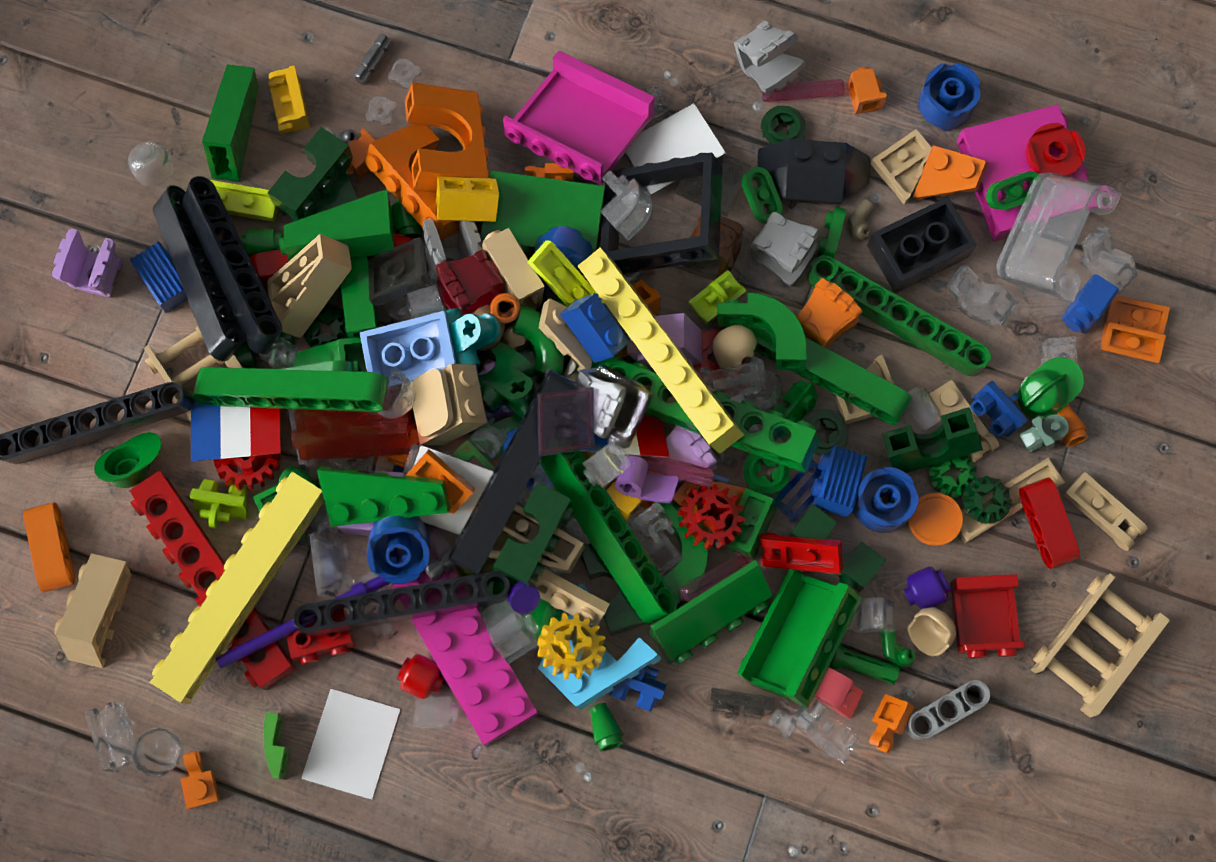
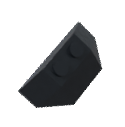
M787 139L758 149L757 167H762L770 173L778 195L784 201L841 205L862 188L869 185L870 156L848 143Z

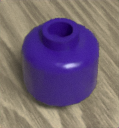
M927 566L910 574L906 580L908 587L903 589L910 605L917 604L921 610L945 603L948 599L947 593L951 591L941 569L936 571L932 566Z

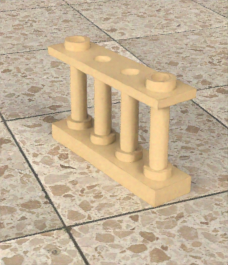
M198 326L195 328L197 331L158 355L149 345L144 347L149 356L145 359V362L154 374L159 372L166 383L175 382L183 386L198 377L200 368L213 367L218 363L219 365L225 363L228 368H243L235 355L224 362L208 355L172 378L164 365L201 341H204ZM180 392L174 395L177 401L180 399ZM190 410V411L186 412V414H187V416L189 417V419H190V421H191V410Z
M1111 573L1102 578L1097 576L1086 589L1089 595L1049 647L1043 646L1033 658L1036 663L1031 669L1036 674L1044 671L1047 667L1083 696L1082 700L1085 701L1080 710L1088 717L1097 716L1101 713L1170 621L1161 612L1150 617L1148 615L1144 617L1112 592L1108 586L1115 576ZM1099 598H1102L1136 625L1135 629L1139 632L1133 640L1130 638L1126 640L1090 611ZM1082 620L1119 649L1118 653L1121 656L1115 663L1105 661L1072 634ZM1064 643L1101 672L1100 676L1103 679L1097 687L1094 685L1092 687L1054 658Z

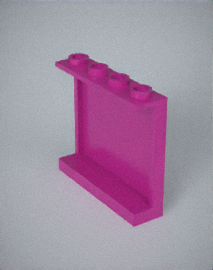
M558 51L553 57L552 72L513 119L506 115L503 118L505 137L515 144L519 143L531 149L539 156H545L555 161L560 167L568 168L580 174L584 179L592 180L601 185L654 116L655 97L568 54Z
M1058 104L962 129L956 141L961 154L982 159L988 163L979 189L975 191L993 242L1003 240L1009 232L1083 213L1085 217H1088L1097 206V195L1095 190L1090 188L1087 180V169L1083 163L1077 172L1067 179L1060 181L1044 180L1043 191L1035 200L1009 210H995L987 202L986 194L991 184L1020 172L1033 171L1027 163L1025 150L1027 142L1039 127L1050 123H1060L1065 125L1064 128L1068 129L1067 117L1061 112ZM1053 146L1049 153L1054 157H1058L1062 151L1056 150ZM1026 181L1022 185L1024 191L1027 189ZM1001 191L997 193V199L1000 201L1002 198Z

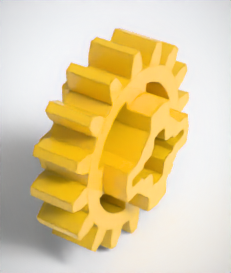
M566 613L562 614L560 621L552 617L549 626H543L537 645L540 646L538 657H545L543 662L544 668L552 665L554 667L552 674L555 676L559 671L564 672L565 680H568L570 674H574L576 679L580 680L583 671L589 676L592 675L594 667H600L606 651V647L603 646L605 636H597L600 627L597 625L591 628L589 626L590 618H586L583 622L579 621V614L576 613L573 619H569ZM570 640H572L573 652L570 651Z

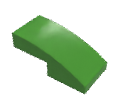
M266 712L264 748L268 768L272 778L285 780L290 748L279 746L284 716Z

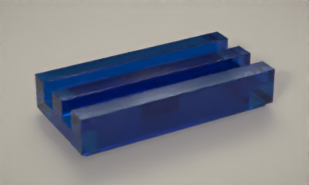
M811 460L806 473L799 471L774 499L776 506L781 510L780 512L784 515L786 514L793 523L810 506L815 496L810 495L795 513L791 510L794 504L812 486L815 479L821 476L822 470L818 469V464ZM812 468L815 473L785 505L782 500Z

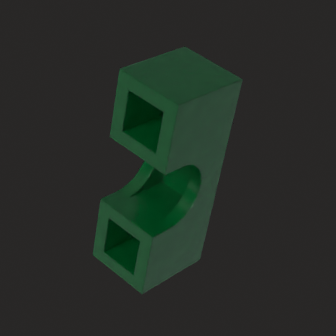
M320 127L303 148L308 160L316 165L314 171L306 177H295L285 170L267 192L275 206L296 220L303 219L305 216H310L317 206V201L323 194L330 192L337 176L341 172H345L352 163L353 155L349 145L323 127Z
M970 407L940 416L942 420L941 427L929 434H917L913 431L911 425L883 433L884 443L892 467L908 473L983 450Z
M537 482L523 508V512L526 516L538 522L540 525L539 534L536 539L526 544H521L508 538L494 564L496 571L530 587L532 581L538 582L546 567L542 562L547 552L553 554L558 545L560 537L556 535L561 525L567 526L574 513V509L571 508V498Z
M813 504L792 530L789 537L829 540V534L837 522ZM861 541L854 551L843 554L844 569L840 574L836 575L840 577L839 582L849 585L860 593L886 559Z
M591 543L585 545L581 557L589 579L592 580L604 576L615 581ZM618 584V593L612 600L607 601L609 606L603 616L610 636L645 624L639 618Z

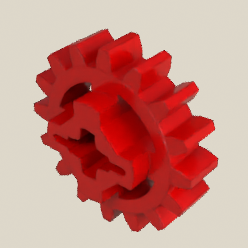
M279 453L214 459L216 469H218L219 478L225 480L226 486L230 487L235 483L237 491H241L243 486L247 485L249 490L253 491L254 484L258 483L263 488L265 487V478L274 479L272 470L280 469L278 460L281 459Z
M715 483L710 490H708L706 484H702L698 490L695 488L691 489L688 493L689 497L685 496L681 501L684 507L680 508L677 515L684 517V519L679 523V527H687L688 531L684 535L686 538L690 536L695 537L693 545L697 546L702 541L704 542L705 550H709L714 543L717 550H719L725 543L730 545L735 540L734 536L737 537L741 533L742 529L739 526L745 522V518L738 516V514L744 508L743 506H735L734 503L738 497H728L729 489L727 487L720 492L718 491V485ZM699 502L697 506L698 511L693 513L695 503ZM729 520L728 528L724 532L723 529L726 527L724 522Z

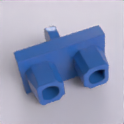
M993 380L973 397L974 401L970 405V408L976 415L982 416L986 413L993 421L989 425L990 431L997 438L1004 435L1008 438L1028 421L1014 404L1019 398L1018 394L1014 393L1008 397Z
M647 665L639 670L640 674L632 679L626 678L613 687L614 690L609 695L625 700L629 688H633L641 692L636 705L651 711L658 699H662L667 684L655 680L659 670Z

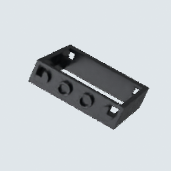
M712 152L699 153L690 157L672 158L669 161L646 163L632 168H620L609 173L605 179L600 247L615 262L623 274L719 259L723 167ZM703 176L700 236L618 250L623 190Z

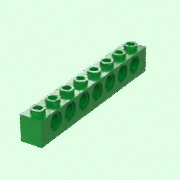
M618 355L596 363L592 360L591 368L603 369L616 377L625 376V380L637 381L644 385V387L647 385L652 386L650 391L642 393L643 401L637 412L702 435L677 401L667 403L668 398L672 396L671 392L657 373L649 371L650 369L647 366L638 362H633V364L623 362V359ZM716 390L713 392L728 414L734 415V422L744 434L731 445L732 447L806 473L820 442L817 430H815L813 425L802 420H798L795 423L787 420L786 416L777 411L770 410L767 413L759 410L755 404L749 401L742 400L739 403L730 400L731 398L723 392ZM755 424L762 425L760 431L756 433L748 432L751 426ZM783 434L791 436L786 443L776 442L778 437Z

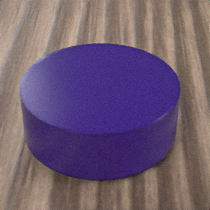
M518 582L510 588L508 602L515 612L520 614L530 613L539 605L540 593L533 583L528 587Z

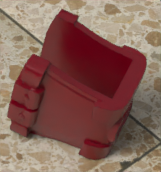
M485 250L477 251L474 255L460 260L443 261L436 265L440 279L437 280V287L447 310L459 308L463 315L472 314L478 308L491 305L492 300L497 295L505 293V283L500 276V272L493 260H490Z

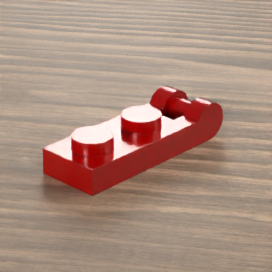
M772 532L763 533L759 536L760 546L764 549V553L761 555L764 567L840 574L844 569L842 541L777 536L776 533ZM776 549H780L781 555L776 552Z

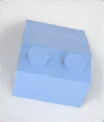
M446 311L360 332L367 372L379 373L389 379L386 394L410 388L415 378L430 369H443L450 364H456Z

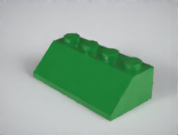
M756 560L651 626L649 635L668 664L674 661L678 665L693 656L692 649L700 644L703 649L719 639L716 634L727 628L728 632H731L744 623L742 617L752 612L756 616L769 607L767 601L773 595Z

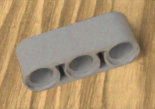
M980 680L967 682L912 713L905 727L906 734L911 739L918 741L930 738L984 707L990 699L988 686ZM969 687L977 690L979 694L977 703H972L967 698ZM943 702L950 704L953 708V716L950 719L945 718L941 714L940 707ZM917 717L924 719L927 723L925 734H920L915 730L914 721Z

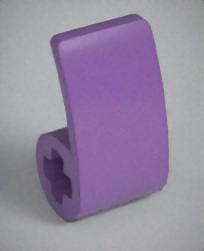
M626 456L622 459L615 482V488L618 492L626 496L651 502H672L679 479L678 476L647 472L649 468L648 463L638 456Z

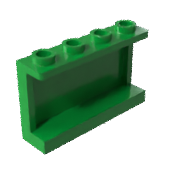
M489 170V179H496L499 199L496 222L483 221L482 241L493 231L500 230L501 232L509 228L523 252L532 253V249L535 248L536 241L541 235L543 236L553 227L566 226L581 232L582 237L591 243L593 253L596 251L605 186Z
M789 569L781 582V587L773 602L768 608L759 630L755 633L754 640L746 656L741 661L737 674L752 686L809 708L862 597L847 584L839 582L835 586L805 576L799 570Z

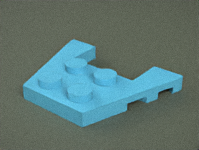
M580 583L578 587L593 594L587 587ZM565 612L569 619H573V615ZM639 637L619 661L606 650L600 667H594L593 673L590 676L583 671L580 680H577L574 674H570L568 680H565L564 672L561 671L554 676L552 674L554 668L552 665L545 668L543 666L545 657H543L538 669L577 708L582 710L614 690L613 687L626 678L632 679L640 674L639 670L649 664H656L662 657ZM570 640V651L573 652L572 640Z

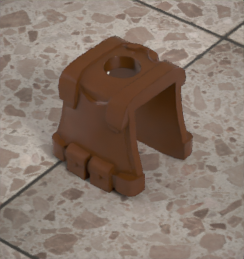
M701 214L698 219V225L695 227L691 237L700 236ZM721 216L720 230L723 232L724 238L719 244V259H721L716 279L727 270L731 272L740 253L743 240V226ZM692 263L684 264L683 266L690 268Z

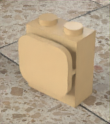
M450 364L443 369L433 368L415 378L412 382L410 393L420 445H446L487 423L476 365Z

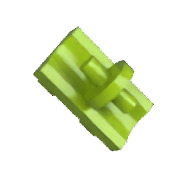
M727 270L688 302V305L708 325L717 318L718 303H724L728 300L738 301L746 294L747 290Z
M204 479L199 489L192 488L190 499H193V509L195 512H200V518L209 519L210 528L217 529L221 521L230 522L231 518L247 520L249 511L245 486H243L241 491H237L235 484L230 486L228 494L219 493L220 485L218 482Z

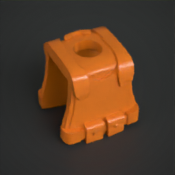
M821 278L816 283L810 299L796 317L803 328L806 338L828 348L839 336L855 327L859 322L858 317L863 311L854 299L835 283Z

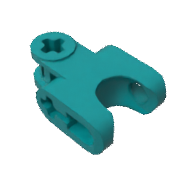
M459 308L447 310L446 314L456 364L476 365L477 369L481 365L477 351L494 343L500 335L501 328L497 317L493 314H482L480 316L476 314L463 315Z

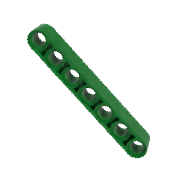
M820 256L814 260L808 275L809 282L814 288L821 278L835 283L854 299L863 311L862 316L964 375L970 377L977 376L990 363L991 353L989 349L975 339L832 257ZM825 269L830 276L822 277L816 270ZM849 283L855 290L846 291L841 284ZM873 297L877 299L879 305H870L866 298ZM892 312H900L905 320H896ZM917 327H926L930 335L921 334ZM943 341L952 342L955 350L947 349L943 345ZM969 355L979 358L981 365L971 363Z
M722 325L721 329L723 330L732 325ZM745 326L752 330L755 335L757 345L754 351L776 362V348L771 337L757 327ZM806 338L805 371L790 370L891 425L899 423L912 402L911 395L905 390Z
M203 367L199 370L192 399L206 405V402H211L209 405L226 407L379 412L383 409L389 379L375 372Z
M561 432L557 434V436L561 437V441H557L552 437L546 450L574 446L576 443L573 439L569 440L568 434ZM578 447L545 451L539 464L557 492L571 498L574 518L639 618L646 624H652L677 610V601L674 594Z

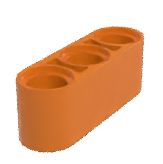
M51 502L24 510V524L35 578L40 591L45 593L73 585L75 583L74 570L63 518L58 504Z

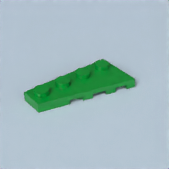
M320 466L317 469L331 527L376 522L390 516L409 518L448 513L451 509L444 479L408 475L397 477L389 476V473L376 472L375 474L361 473L355 469L334 470L328 466Z

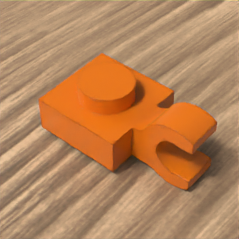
M545 163V168L536 166L525 167V173L528 176L574 182V171L560 167L557 163Z
M884 694L872 719V722L878 726L871 735L869 744L876 746L879 751L889 754L894 745V732L902 735L915 707L906 701Z
M200 751L183 754L184 764L189 773L188 777L180 778L186 808L192 809L220 801L214 770L204 772Z

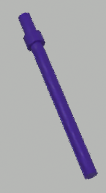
M378 576L364 584L361 581L351 586L352 590L334 599L372 593L391 583ZM309 613L305 615L302 620V626L305 627L317 621V614ZM292 619L216 657V662L220 669L299 629L295 626Z

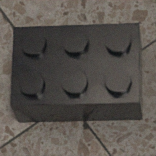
M949 197L941 199L873 232L867 244L894 293L970 257L977 246Z

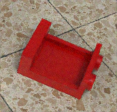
M1017 574L957 577L950 582L958 654H968V659L986 658V653L998 652V657L1017 656V651L1025 648V641H1020L1014 589L1019 586Z

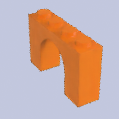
M412 82L405 99L407 123L442 128L453 134L460 141L464 149L458 152H445L418 148L411 166L413 189L437 192L438 176L489 178V170L487 169L488 148L484 146L486 129L485 126H482L481 122L483 106L479 104L478 92Z
M411 124L371 142L364 159L365 164L382 181L386 189L398 199L404 209L422 226V229L424 220L432 218L440 240L458 232L459 220H437L436 192L413 189L410 168L418 148L436 150L440 139L427 125Z

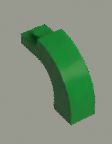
M748 292L747 303L728 300L717 304L718 325L753 326L765 331L771 337L776 348V370L805 371V334L795 314L783 303L763 294Z
M661 503L657 507L658 514L676 536L681 549L678 564L673 570L663 576V579L676 598L677 607H679L698 587L706 568L708 550H705L704 542L702 541L697 546L693 545L694 536L688 538L684 536L688 529L687 527H679V523L684 517L677 515L681 507L677 503L673 505L671 503Z

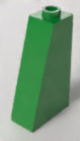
M226 65L202 139L212 179L240 182L258 92V82L254 67Z
M382 190L284 225V237L279 239L282 255H287L290 261L319 234L348 245L350 258L394 253L393 215L388 191Z
M370 256L350 258L352 269L341 283L345 327L349 338L360 337V332L381 327Z

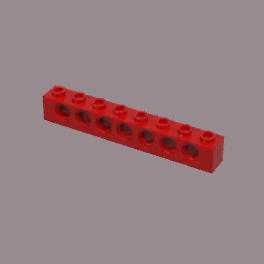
M159 470L129 490L134 498L130 503L139 516H146L150 522L146 526L155 540H162L166 546L162 550L164 555L172 565L178 564L182 570L178 574L180 579L188 589L194 588L198 594L195 601L201 607L208 597L206 595L208 588H204L205 578L215 574L216 580L219 581L225 572V562L168 477ZM162 503H167L166 512L157 516L156 508ZM182 526L184 529L182 536L172 540L173 530ZM199 550L200 557L198 561L188 564L189 554L192 551ZM255 607L244 622L249 625L248 634L243 638H238L235 635L230 643L231 646L228 647V651L270 631ZM278 641L263 647L265 648L266 656L260 663H254L253 653L236 661L237 663L240 661L244 663L248 669L244 674L254 688L259 686L266 691L296 670V667Z

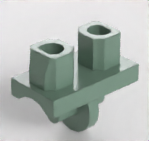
M1060 415L1048 416L1044 422H1042L1039 416L1031 420L1032 428L1021 433L1020 438L1029 454L1043 446L1046 451L1055 448L1054 441L1061 440L1067 435L1069 425L1067 420Z

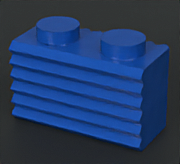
M156 242L155 245H151L150 248H146L145 251L130 259V262L165 313L187 300L168 248L165 249L160 242Z
M1098 274L1093 275L1077 293L1068 309L1061 316L1062 320L1072 331L1085 334L1102 317L1119 292L1118 287Z
M597 293L576 300L560 314L594 363L612 358L629 343L626 333L622 332L623 328H619V323H615L616 318H612V313H609V308H605V303H602V299L598 298Z
M833 445L828 453L823 452L818 464V469L822 470L820 479H815L811 489V495L815 496L813 504L820 509L847 518L855 506L867 456L844 449L838 445Z

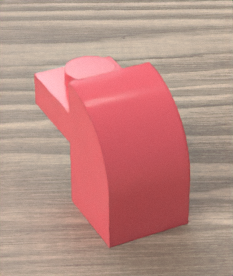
M828 667L813 700L823 703L841 716L851 719L864 691L852 684L853 681Z

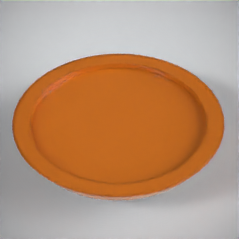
M929 493L919 497L917 509L908 520L911 532L919 541L932 546H940L951 542L959 534L963 524V515L959 505L951 497L942 493Z

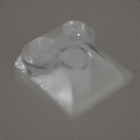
M310 533L317 595L326 601L352 590L351 586L354 585V578L352 572L347 573L346 561L351 560L348 543H343L341 538L328 540L320 534Z

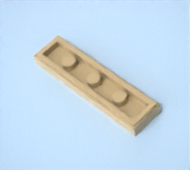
M1049 458L1045 459L1004 484L1005 487L1009 488L1012 502L1009 509L1010 512L1002 520L992 524L980 523L974 520L965 508L962 509L963 524L959 535L963 542H969L1023 509L1019 497L1020 487L1047 477L1053 480L1057 488L1063 485L1065 481ZM994 491L983 497L984 505L982 509L990 503L996 505V502L992 500Z

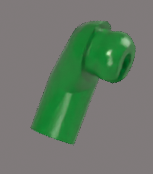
M895 627L880 628L884 656L899 667H907L913 664L915 653L913 650H907L897 643Z

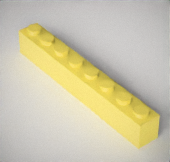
M600 247L580 263L578 268L707 443L720 454L744 435L607 253Z
M291 472L289 477H284L280 481L276 489L277 495L273 501L266 503L259 513L260 520L254 529L250 528L245 533L241 541L243 545L237 554H232L224 565L225 572L219 581L215 580L209 586L206 592L208 597L201 607L197 606L188 619L189 625L183 633H179L170 645L171 652L165 660L162 659L158 662L152 672L154 677L150 683L180 703L188 705L191 703L217 664L215 658L225 652L325 502L321 489L294 472Z

